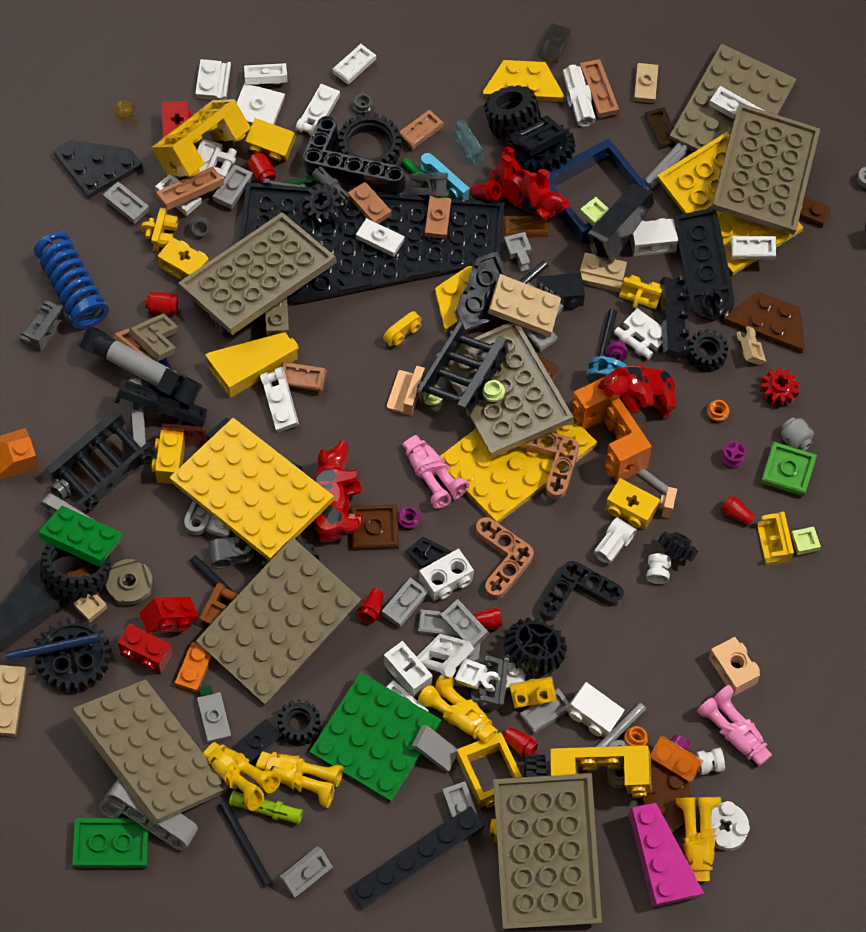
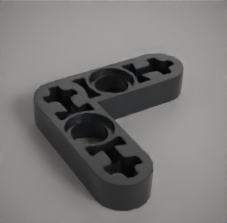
M569 561L562 567L542 599L539 614L544 620H555L576 588L608 606L619 605L622 602L624 591L619 584L576 561ZM573 569H575V570H576V574H573L572 576H569V575H568L569 571H572ZM585 574L582 583L579 582L580 577L582 578V575ZM589 579H595L598 581L599 586L592 589L587 586L586 582ZM603 585H605V590L603 589V593L601 594L600 592L602 590ZM563 586L568 592L566 595L560 596L556 594L555 588ZM617 592V595L613 598L609 597V593ZM555 600L553 611L546 612V607H550L552 601Z

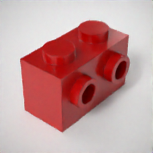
M154 597L139 612L147 633L183 632L190 628L192 623L199 617L191 597Z
M132 624L128 625L118 641L119 651L123 657L128 660H134L146 669L159 674L163 672L173 655L170 643Z

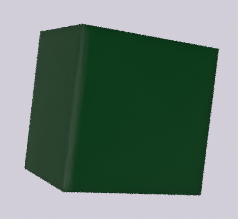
M211 684L199 687L201 697L213 694Z

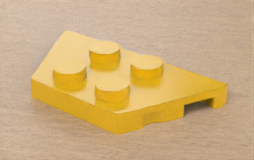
M503 60L483 90V98L487 99L489 96H492V93L499 91L503 87L522 85V87L526 86L534 91L537 101L563 102L564 94L545 62Z
M472 266L464 268L435 288L436 300L439 304V312L442 317L445 333L455 328L458 324L454 311L469 278Z

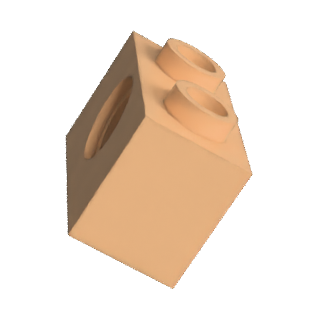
M736 637L712 648L708 657L725 685H730L733 688V696L756 685L760 677L758 665L754 661L751 662L747 655L746 647L742 642L739 643ZM731 663H738L741 668H734Z

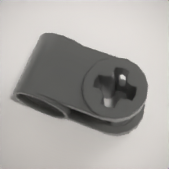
M239 536L215 539L208 543L211 566L213 568L220 569L232 565L246 564L254 557L253 548Z

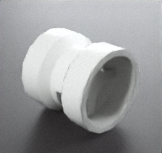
M651 554L648 558L650 569L647 570V581L654 584L668 583L670 577L668 568L671 566V558L665 554Z
M721 748L712 749L711 752H696L695 755L704 760L698 770L700 775H706L710 771H725V761Z

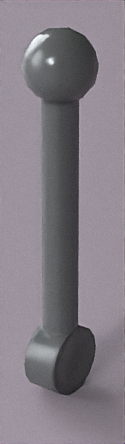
M268 178L263 179L262 183L269 185L307 187L305 184H289L271 181V179Z

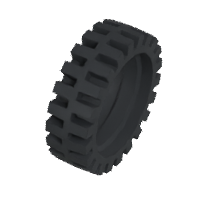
M365 113L364 118L359 114L356 116V120L352 117L349 119V123H344L338 137L339 153L360 157L350 150L349 140L359 132L366 130L377 131L389 139L390 149L380 157L364 159L391 165L397 163L401 152V135L398 132V127L394 126L393 121H387V117L383 115L379 119V114L374 113L373 117H370V113Z
M49 543L43 549L40 560V577H42L44 584L47 583L46 587L49 590L54 588L53 592L56 594L62 592L63 597H68V594H72V598L77 599L78 595L81 598H87V594L93 596L96 594V591L99 593L103 587L105 588L110 573V555L100 567L96 566L98 571L85 577H71L59 572L52 563L61 557L75 555Z

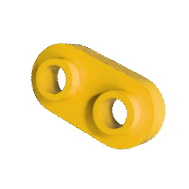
M415 311L410 312L385 332L383 340L389 346L399 345L408 334L419 330L422 318Z

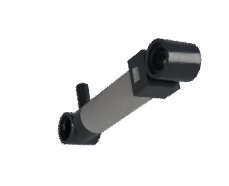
M89 325L79 344L84 350L99 355L187 405L194 406L203 387L199 382L160 364L110 337L109 334Z

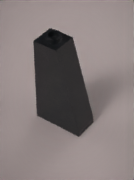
M633 183L590 229L588 235L595 255L611 263L614 262L654 204L652 192L648 187Z
M40 560L32 566L0 607L1 652L70 603L69 596L63 597L62 592L59 594L54 593V588L49 590L46 587L47 583L44 584L42 582V577H40Z

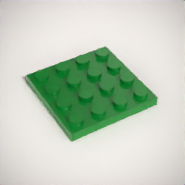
M360 672L309 752L330 766H343V774L392 802L422 755L412 747L421 726L427 725L436 732L442 720Z

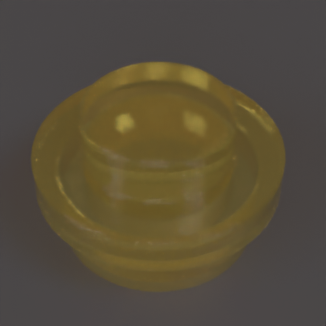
M122 100L117 102L113 109L117 117L126 118L134 114L135 106L128 100Z

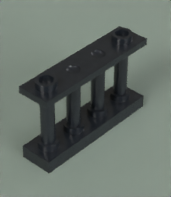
M458 322L455 329L450 331L446 344L427 375L418 383L417 392L420 402L425 403L431 394L455 403L460 417L468 420L483 395V387L488 381L493 379L509 352L507 338L498 336L494 343L488 344L466 336L463 323ZM462 343L488 354L484 360L478 361L456 353ZM452 360L477 369L474 377L468 378L448 371L446 367ZM441 377L466 386L467 389L464 394L459 396L435 387Z
M116 408L46 467L53 479L60 480L64 478L82 499L77 503L85 513L88 510L94 509L104 496L140 465L148 463L154 454L148 442L140 447L123 429V425L126 422ZM112 434H117L134 453L125 462L105 443L106 439ZM95 449H99L116 467L107 477L88 458V455ZM77 464H82L99 482L90 492L71 473V469Z

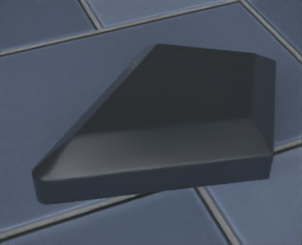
M424 536L406 550V553L421 568L434 563L452 552Z

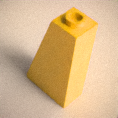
M284 332L205 354L206 366L231 398L261 381L260 374L268 372V374L272 373L276 368L282 367L283 362L292 363L297 360V350L299 347L293 338L290 339Z

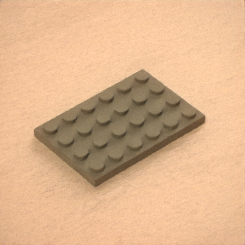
M721 43L671 132L669 139L673 140L676 144L687 145L688 150L695 152L725 132L731 133L734 119L709 106L711 98L720 86L757 107L778 115L797 79Z
M739 103L711 209L794 235L800 217L820 128Z
M281 212L181 280L178 284L185 294L233 335L330 268L337 261L336 256Z
M512 322L474 338L491 344L496 341L498 336L507 338L509 349L508 354L492 379L499 381L504 386V397L497 402H490L482 395L469 417L492 458L574 422L572 413L521 326ZM462 343L456 353L478 361L484 360L488 354ZM452 360L446 367V370L468 378L474 377L477 369ZM449 380L457 395L464 394L467 389L466 386Z
M292 537L202 633L196 642L266 705L359 605L362 599Z
M146 679L74 707L70 712L72 718L153 825L222 795L229 788L224 780L213 770L212 766L208 764L207 758Z
M592 773L493 779L503 929L602 923Z

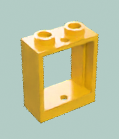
M501 732L497 733L487 743L479 740L457 749L456 759L479 808L495 806L494 789L483 792L470 762L500 750L512 777L522 778Z

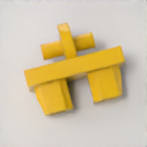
M160 208L157 221L154 218H149V222L146 221L141 224L140 229L145 233L144 237L151 239V242L154 244L153 252L159 253L160 248H164L174 238L173 234L165 233V229L176 231L178 217L168 215L165 208Z
M631 275L629 278H624L619 297L634 302L633 308L636 309L639 304L656 309L662 289H660V284L651 282L648 285L642 283L639 277Z
M552 677L534 678L510 684L514 708L557 700Z

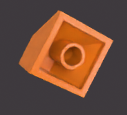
M26 428L0 435V480L39 468Z

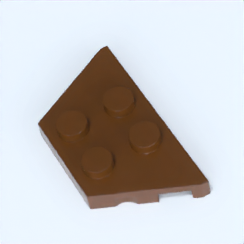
M758 291L724 318L723 323L746 332L747 326L752 327L756 332V336L803 353L805 345L800 307Z
M651 761L652 793H647L646 797H642L643 805L656 803L672 834H674L685 824L683 810L677 807L675 798H692L688 780L660 763Z

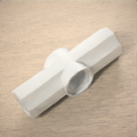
M570 65L563 70V77L567 87V101L569 106L573 108L577 125L589 127L592 123H595L590 87L585 84L581 67Z

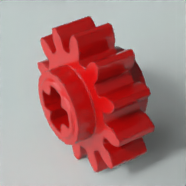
M777 367L776 373L769 369L767 376H763L761 380L760 391L765 392L763 398H772L771 405L779 401L782 407L785 400L792 404L793 399L798 397V389L801 384L798 381L795 382L797 375L793 374L790 376L788 368L785 372H781L780 367Z

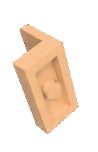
M416 366L414 374L402 370L398 371L387 403V410L412 416L419 396L417 386L420 380L424 379L425 375L424 367Z

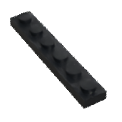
M470 806L350 886L349 890L362 910H364L477 834L485 826Z

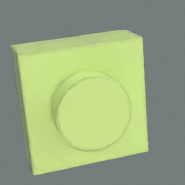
M595 197L580 209V214L594 226L609 208Z
M814 527L792 531L791 538L797 555L820 550L821 546Z

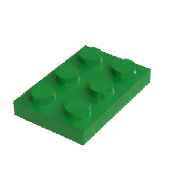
M62 505L38 533V539L98 567L102 565L121 542L123 533Z
M75 818L73 868H147L149 831L130 818Z

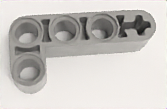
M119 779L111 786L99 805L101 813L108 818H117L123 813L180 851L187 849L198 830L197 825L181 813L153 825Z

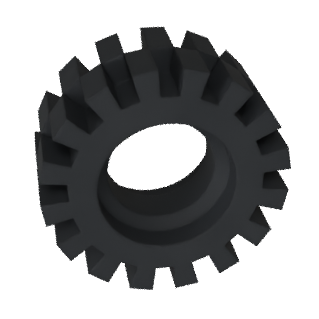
M705 329V333L700 330L698 334L695 333L692 336L688 345L690 353L687 355V358L691 360L690 364L692 366L696 364L695 369L699 370L702 367V372H706L707 368H709L710 372H714L715 368L718 370L721 368V365H724L729 345H726V338L722 340L723 335L721 333L717 336L716 330L709 333V329ZM705 345L711 346L716 350V354L706 356L700 352L699 348Z
M297 699V703H294L293 700L289 701L288 706L286 704L282 706L283 710L279 711L277 717L278 731L281 733L282 739L285 738V742L288 744L290 741L293 742V746H297V743L305 746L307 741L309 744L312 743L313 738H317L321 728L319 711H316L314 704L310 706L307 700H305V703H301V699ZM302 715L308 720L307 727L303 730L293 729L290 726V720L294 716Z
M525 754L524 777L546 776L545 755Z

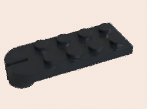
M709 208L673 216L692 310L698 317L704 320H714L711 301H715L718 319H721L731 312L735 299L717 211Z

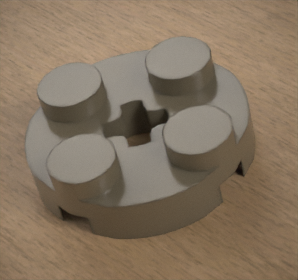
M124 559L111 567L106 588L109 596L118 605H135L151 595L153 579L150 569L145 564L138 563L134 559ZM126 578L136 581L132 586L123 584L126 582Z

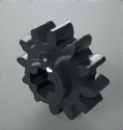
M326 183L324 188L317 184V190L309 189L311 196L304 197L309 203L304 208L310 211L308 215L311 218L316 217L318 222H321L323 217L330 222V215L333 214L335 217H338L336 209H343L341 204L338 203L343 200V197L338 194L336 187L331 189V186Z
M664 531L657 541L661 547L665 548V554L678 561L687 559L692 562L699 552L696 550V547L691 545L692 541L688 537L678 532L669 534Z

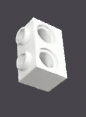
M457 549L419 570V581L424 588L429 590L431 599L436 601L447 598L452 594V591L459 587L464 588L468 586L473 580L474 570L460 549ZM460 569L462 573L456 574L452 570ZM440 580L443 584L435 585L433 581Z
M403 641L384 654L385 668L414 698L418 697L426 686L432 685L433 675Z

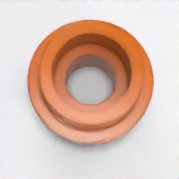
M715 400L708 405L707 415L711 420L721 422L729 416L730 410L724 401ZM719 410L721 411V414H718L714 411Z
M634 726L625 732L624 741L628 746H646L648 742L647 733L643 728Z

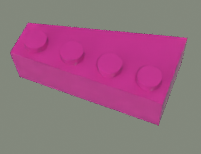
M651 803L633 807L628 814L652 908L701 897L704 892L657 804Z

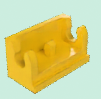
M785 512L761 516L762 521H758L756 525L765 564L790 563L794 551Z

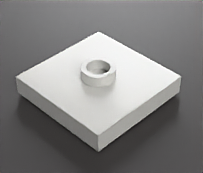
M244 83L237 104L250 126H252L254 118L275 125L285 99V94L249 84L245 85Z

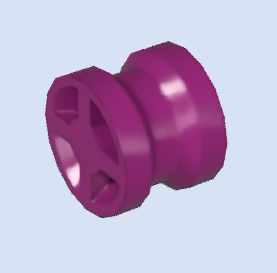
M731 441L725 445L721 459L725 467L737 469L742 466L746 456L745 446L738 441Z

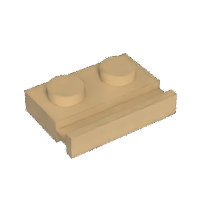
M585 253L580 269L583 285L620 293L627 262L615 259L611 263L597 255Z

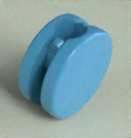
M593 357L589 361L586 379L588 382L593 383L614 371L616 367L624 368L627 365L610 357Z

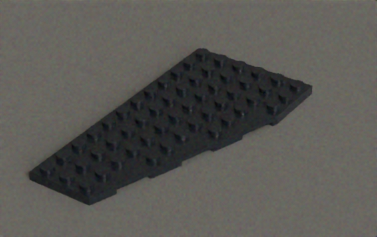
M246 182L239 241L282 212L336 256L337 263L287 297V302L302 303L460 271L469 266L473 267L478 257L498 251L501 257L503 202L451 198L447 238L442 239L425 237L430 197L376 193L392 211L391 216L379 223V225L405 236L403 244L393 257L356 239V233L366 220V217L351 200L346 204L344 203L343 209H336L338 217L332 214L330 215V222L325 217H323L321 222H318L316 217L311 218L308 215L310 211L304 208L306 204H309L304 199L305 196H311L309 189L316 191L317 188Z

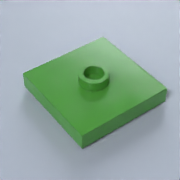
M773 442L761 483L805 496L817 455Z

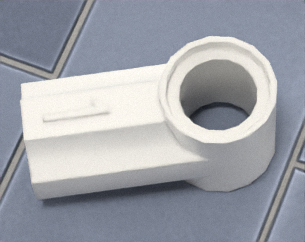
M616 517L609 526L606 536L594 550L598 560L611 564L623 546L626 547L631 542L637 529Z

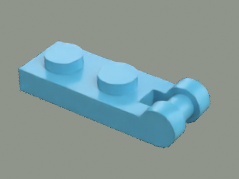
M425 153L422 155L421 171L424 173L447 172L446 185L449 195L453 199L469 200V187L432 154Z

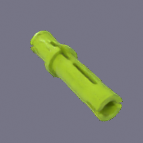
M234 790L231 794L229 805L249 810L244 805V794ZM265 799L262 805L253 811L272 816L273 820L278 821L282 819L298 825L303 816V809L283 805L281 801L272 802Z

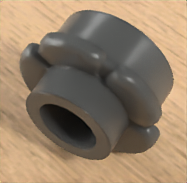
M359 94L353 100L352 105L358 113H369L372 110L373 101L369 95Z
M195 216L192 222H190L189 228L194 235L205 236L211 230L210 220L207 217Z
M58 479L53 480V484L50 486V491L53 495L61 500L71 495V487L64 479L60 481Z

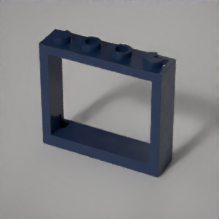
M609 138L567 160V164L562 163L561 168L555 167L553 171H548L550 173V191L558 192L555 188L556 186L609 158L630 185L633 183L646 187L648 185ZM570 206L558 214L580 243L590 239L588 232L593 226L589 222L584 224Z

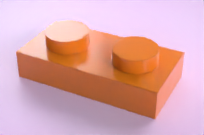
M192 641L175 681L176 687L198 693L212 660V656L198 643Z
M660 736L650 754L651 759L689 782L693 781L704 761L664 736Z

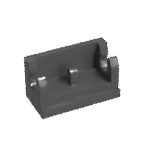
M47 300L43 301L41 311L29 328L21 332L22 336L20 337L21 342L39 351L43 350L65 318L63 307Z
M485 656V660L477 659L475 662L485 665L488 669L487 672H496L500 677V681L495 679L489 681L488 684L493 685L495 688L494 692L487 691L482 684H480L478 690L472 688L470 700L477 703L480 708L494 711L504 704L509 661Z

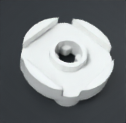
M730 801L721 803L720 806L712 810L711 826L712 828H717L714 836H717L715 849L733 851L739 848L745 842L750 830L746 814L741 808L735 806ZM720 822L729 823L730 831L720 830Z

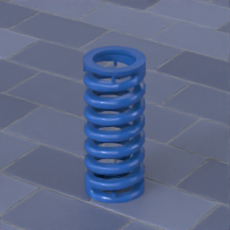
M61 231L48 234L37 242L33 252L42 269L45 270V274L55 289L57 297L60 298L62 306L65 307V311L69 315L68 317L73 326L77 329H87L89 325L94 326L100 323L108 315L109 307L104 302L103 296L99 295L98 287L94 286L93 278L89 277L88 269L84 268L83 260L79 259L78 251L74 250L75 246L68 233ZM56 239H64L52 245V241ZM50 243L51 246L42 253L44 248ZM67 257H71L69 260L64 261L59 265H56L59 261H62ZM72 266H76L74 269L61 274L63 271L71 268ZM77 275H81L79 278L73 280L72 282L66 283L68 280L76 277ZM86 284L84 287L78 289L77 291H73L80 285ZM91 293L88 297L77 301L80 297L84 296L85 294ZM102 309L97 316L92 317V314ZM87 316H90V318H91V319H87V320H80V319H79V318H83V317H87Z

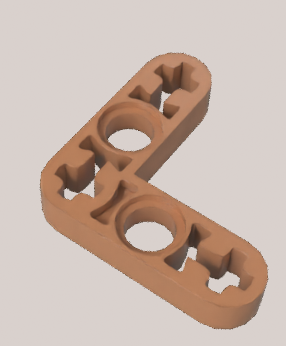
M550 432L538 437L537 444H534V440L520 445L519 447L555 457L547 481L546 493L551 499H562L567 492L578 457L579 443L577 440ZM546 438L551 439L553 445L551 447H544L541 445V441ZM569 445L572 446V450H570L569 457L567 458L565 457V452ZM559 464H565L569 467V470L566 473H560L556 467ZM557 479L561 480L560 489L555 492L553 487H555Z
M484 517L476 524L477 537L506 557L485 584L486 595L490 599L498 600L507 593L531 564L534 551L529 544L491 518ZM490 526V531L482 532V527ZM506 537L510 539L511 544L504 547L498 543V540ZM519 552H527V557L523 556L518 564L516 561L519 558ZM505 567H513L516 573L513 576H507L503 573V569ZM501 579L502 582L500 583L499 590L492 591V586L495 587Z

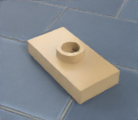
M637 64L634 101L655 103L658 65Z

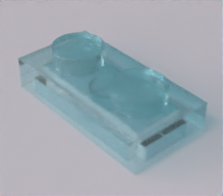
M464 119L457 121L454 131L455 140L457 143L462 144L466 157L471 159L474 165L482 163L484 150Z

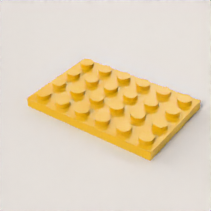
M725 132L657 175V180L684 214L711 208L730 137L728 132ZM717 211L728 268L732 276L758 260L732 259V236H776L777 248L801 233L804 228L798 221L796 232L792 235Z
M234 418L169 477L172 484L269 561L292 537L295 539L334 501V496Z
M575 419L574 422L552 431L553 433L577 440L579 443V453L576 462L597 446V441L580 424L576 425ZM476 429L440 456L446 461V465L450 466L447 471L455 480L457 478H465L470 485L465 494L489 518L497 523H500L547 486L555 457L523 449L519 446L492 458ZM546 438L541 441V445L551 447L553 441ZM568 445L566 448L565 457H569L572 446ZM559 464L556 467L560 473L569 468L565 464Z

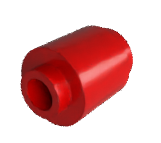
M255 153L249 158L247 166L258 183L262 184L265 178L271 179V181L276 179V170L264 153Z
M151 291L150 296H146L145 309H149L150 314H176L178 296H173V293Z

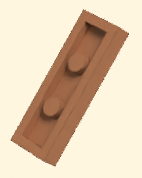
M597 59L580 63L585 84L590 87L592 103L598 118L619 114V107L601 60Z
M212 166L193 177H187L156 191V196L165 209L170 210L223 186L224 181Z

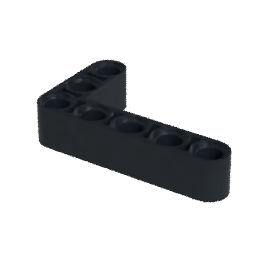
M323 116L318 120L303 155L305 170L308 175L312 176V173L318 167H323L333 179H337L340 183L359 186L366 182L372 190L390 194H400L405 190V173L401 167L332 152L338 139L336 119L332 116Z

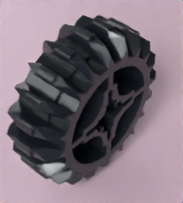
M527 617L524 621L519 619L516 624L513 623L505 635L503 644L505 656L509 657V663H515L516 669H523L524 674L531 672L533 677L537 673L542 677L546 673L551 675L554 670H558L565 660L567 651L566 638L561 636V630H555V624L550 626L546 620L540 622L537 617L534 621Z

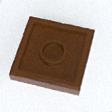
M397 504L351 506V514L357 515L362 513L363 525L352 533L353 551L399 549Z

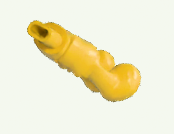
M441 674L436 681L435 687L428 685L421 691L418 697L421 705L443 713V718L449 724L455 725L465 733L473 736L474 739L479 738L484 743H487L497 734L498 730L492 726V721L488 719L477 703L464 699L454 690V675L446 677ZM442 698L447 699V700H448L449 702H451L453 705L450 706V705H449L448 703H446Z
M213 742L203 752L208 764L212 766L213 770L224 780L226 785L232 789L239 788L244 793V805L251 811L257 810L264 801V793L261 788L267 793H273L281 783L279 774L274 771H262L249 763V759L244 754L229 749L225 745ZM247 774L249 777H251L254 781L258 783V785L261 788L246 780L244 778V775Z
M262 751L256 764V768L262 771H274L279 774L281 783L293 790L296 788L299 792H302V789L305 788L318 794L319 803L325 808H329L333 800L335 787L339 786L344 769L341 765L323 767L305 762V759L300 758L299 755H277V752L270 754ZM305 773L313 775L321 779H324L327 782L311 779L303 776V774Z
M697 797L675 798L677 807L681 808L684 813L686 837L683 838L684 844L682 845L686 860L697 881H710V870H713V867L709 865H712L714 861L715 840L717 837L714 836L717 828H712L711 817L712 810L720 806L721 797H698L700 811L699 833L696 831Z

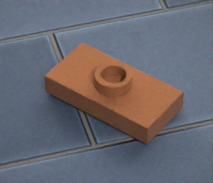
M429 109L400 131L401 140L413 150L443 128L444 122Z
M430 196L425 237L447 238L451 198Z
M283 362L282 368L289 387L323 391L327 374L326 368Z

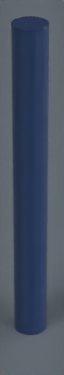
M99 633L6 652V659L10 662L101 642Z

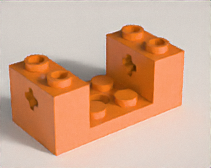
M601 378L574 391L571 413L576 420V425L580 424L585 430L605 421L607 428L616 435L617 440L608 445L605 471L617 483L620 478L625 480L639 471L648 468L652 446L620 398L606 397L604 390L597 388L603 379Z

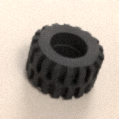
M512 85L506 88L503 87L499 91L492 93V96H489L484 104V111L490 131L496 137L500 136L502 139H511L510 134L512 132H519L539 122L541 119L536 95L532 89L526 86Z

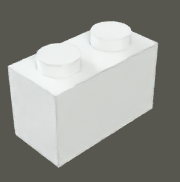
M660 218L655 221H642L630 237L633 257L676 252L678 237L674 219Z
M587 682L579 689L565 709L573 720L584 723L589 727L588 729L591 733L603 738L610 733L625 711Z

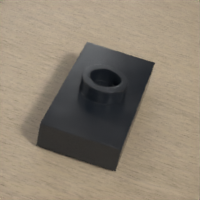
M265 719L230 749L244 754L249 759V763L252 764L260 757L262 751H268L280 741L282 735Z

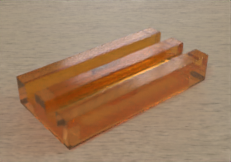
M539 215L504 217L505 236L525 232L527 238L549 237L548 219H543Z

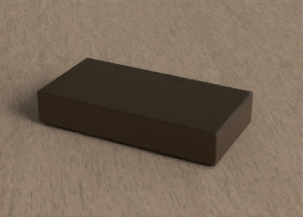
M665 107L645 112V120L659 150L675 146L676 143L669 139L674 126Z

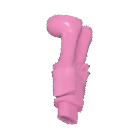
M414 435L402 444L415 474L419 478L424 479L433 493L431 504L435 509L449 505L451 503V496L456 500L467 491L470 485L465 478H457L455 480L447 471L450 466L446 465V461L424 440L421 441L417 435ZM434 476H439L449 493L440 486Z
M727 685L714 698L712 697L705 701L696 712L698 715L714 722L722 729L719 733L725 736V740L734 745L748 760L752 759L760 766L772 756L766 748L768 744L764 743V739L755 727V724L751 723L750 719L746 720L731 703L734 690L730 685ZM718 709H720L733 723H729L724 718V716L719 712Z

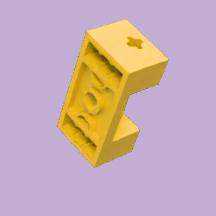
M235 99L212 100L151 148L167 175L170 174L178 178L182 176L193 177L205 165L193 144L202 139V134L207 131L214 141L226 142L234 140L236 142L246 136L245 133L251 127Z
M648 746L551 749V776L579 774V767H583V770H597V766H607V769L617 770L624 766L627 794H632V797L642 798L646 797L647 793H652L651 755Z

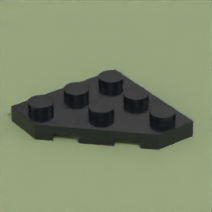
M70 140L53 150L56 159L88 199L143 168L142 162L129 148Z
M498 251L476 259L456 306L454 314L457 321L463 323L465 331L502 320L488 313L497 278L500 274L508 277Z

